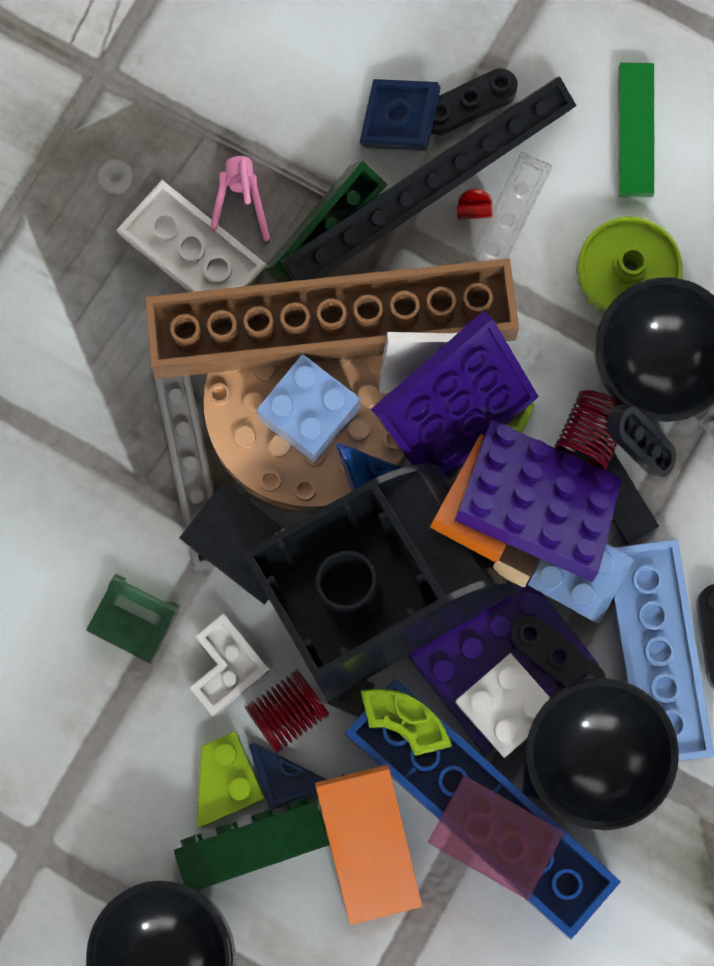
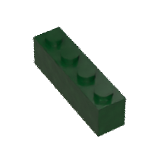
M363 160L350 165L263 269L278 283L292 281L280 261L380 195L388 184Z
M307 797L286 804L288 811L275 816L272 809L252 815L253 823L238 827L237 821L215 828L216 836L203 840L200 833L180 840L182 847L173 851L183 883L196 890H200L329 846L328 835L317 802L309 804Z

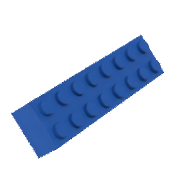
M396 678L385 688L405 693L420 701ZM364 711L345 732V736L379 767L388 765L393 780L563 935L572 940L621 881L439 717L438 719L444 726L452 747L415 756L409 742L399 733L387 728H369L366 711Z

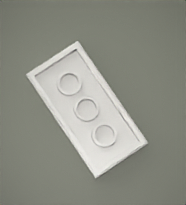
M163 180L158 183L116 230L118 235L188 292L252 286L265 272L263 268L266 266V263L219 225L217 230L212 231L210 229L212 220Z

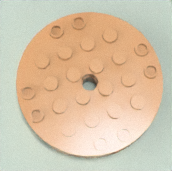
M383 355L314 362L360 398L361 409L316 464L259 421L256 411L294 364L208 373L204 389L206 427L215 452L228 474L247 493L261 502L288 512L313 514L352 492L336 448L337 444H345L395 465L402 466L406 460L405 455L371 411L385 395L389 394L379 393L378 389Z

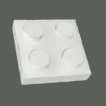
M510 653L458 698L455 704L504 759L528 738L533 720L550 697Z

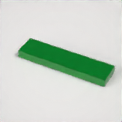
M620 62L618 67V197H653L654 63Z

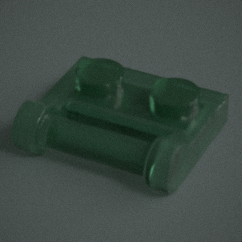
M116 573L111 579L107 591L86 631L152 664L179 613L181 605L173 601L167 603L127 583V578ZM119 595L160 615L161 619L156 626L115 605Z

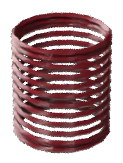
M594 390L579 391L575 400L576 403L573 404L574 408L571 409V413L568 415L569 418H567L564 428L561 430L562 434L559 435L560 439H557L554 448L574 456V452L566 447L583 452L596 459H587L589 461L587 463L606 470L618 444L614 440L607 439L611 438L607 423L582 411L607 421L610 412L588 401L599 404L611 411L614 408L593 398L605 401L615 407L621 403L604 393ZM581 417L587 418V419H589V420H591V421H593V422H595V423H598V424L604 426L605 428H602V427H600V426H598V425H596V424H593V423H591V422H589V421H586V420L582 419ZM578 422L584 423V424H586V425H588V426H590V427H593V428H595V429H597V430H600V431L603 432V433L597 432V431H595V430H593V429H591V428H589V427L583 426L582 424H580V423H578ZM576 427L581 428V429H584L585 431H588V432H590V433H592V434H595V435H597L598 437H600L601 439H597V437H594V436H592V435H590V434H588V433H585V432H583V431L577 429ZM575 433H578V434H581V435H583V436H585V437H587V438H590V439L594 440L595 442H597V443H599V444H594L593 442H591V441H589V440H587V439H585V438H582V437L578 436V435L575 434ZM572 438H575V439H577V440H580V441H582V442H585V443H587V444L593 446V447L596 448V449H592V448H590V447H588V446H586V445H584V444H582V443H579L578 441H576V440H574V439H572Z
M298 669L290 673L296 685L289 676H286L285 679L290 687L281 679L280 682L284 689L279 683H276L275 686L278 691L271 687L274 696L269 690H266L268 698L261 694L262 700L256 697L258 705L251 701V704L248 703L247 706H244L251 719L276 753L283 750L279 740L285 747H288L284 736L290 743H293L290 734L294 739L298 740L296 732L303 736L300 727L307 733L306 725L312 729L313 725L311 722L314 725L318 724L316 718L319 722H322L323 719L329 717V712Z

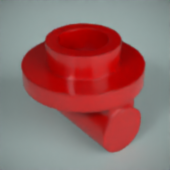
M471 189L460 195L457 206L458 220L493 218V201L487 192Z

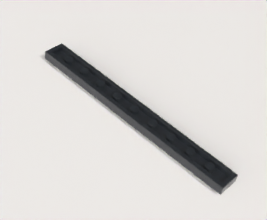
M561 77L553 78L282 259L280 262L291 280L323 278L576 107L577 105Z

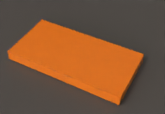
M480 434L430 528L497 563L507 544L454 520L484 436Z
M384 765L316 782L315 786L350 925L422 907L389 766Z

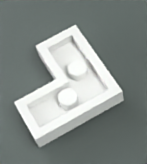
M224 614L195 636L218 664L190 687L191 691L212 717H215L270 671Z

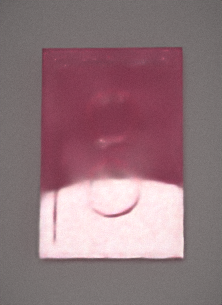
M463 776L427 843L528 900L564 832L470 778Z

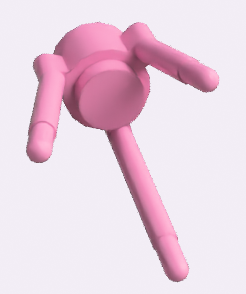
M244 156L229 158L225 163L226 171L219 173V188L210 229L212 231L217 230L226 188L230 186L233 192L243 193L244 203L247 205L251 203V191L263 240L269 242L270 235L257 187V176L253 171V161Z

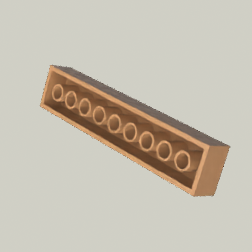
M510 258L145 297L151 368L156 379L295 364L302 354L313 362L383 355L387 332L459 333L483 311L494 320L506 341L516 340L519 331Z

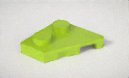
M236 731L201 746L197 825L199 828L265 800Z

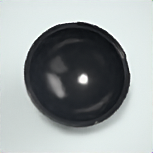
M673 277L647 279L620 293L604 312L594 341L596 369L608 394L623 405L637 407L649 420L658 422L685 420L696 416L714 404V295L694 282Z
M610 678L578 681L555 693L541 707L533 720L526 744L528 773L534 789L542 801L555 814L576 826L602 831L631 826L653 813L670 792L679 762L677 736L670 718L660 704L642 689L630 683Z
M150 881L126 889L103 908L90 932L86 951V966H236V948L233 934L226 918L207 896L188 885L178 882Z

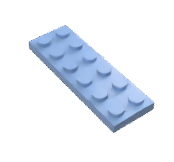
M678 539L616 547L615 549L634 560L613 598L625 680L627 683L642 689L652 696L670 718L677 736L679 762L714 757Z

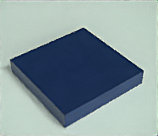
M373 79L360 144L367 148L427 151L441 89L438 82Z

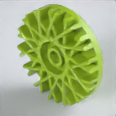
M618 217L599 225L584 241L577 259L578 285H581V294L585 293L588 297V304H594V310L597 312L599 309L605 312L607 307L620 293L641 281L658 277L682 279V256L675 240L660 225L640 217ZM630 264L634 266L635 271L627 269L624 265Z

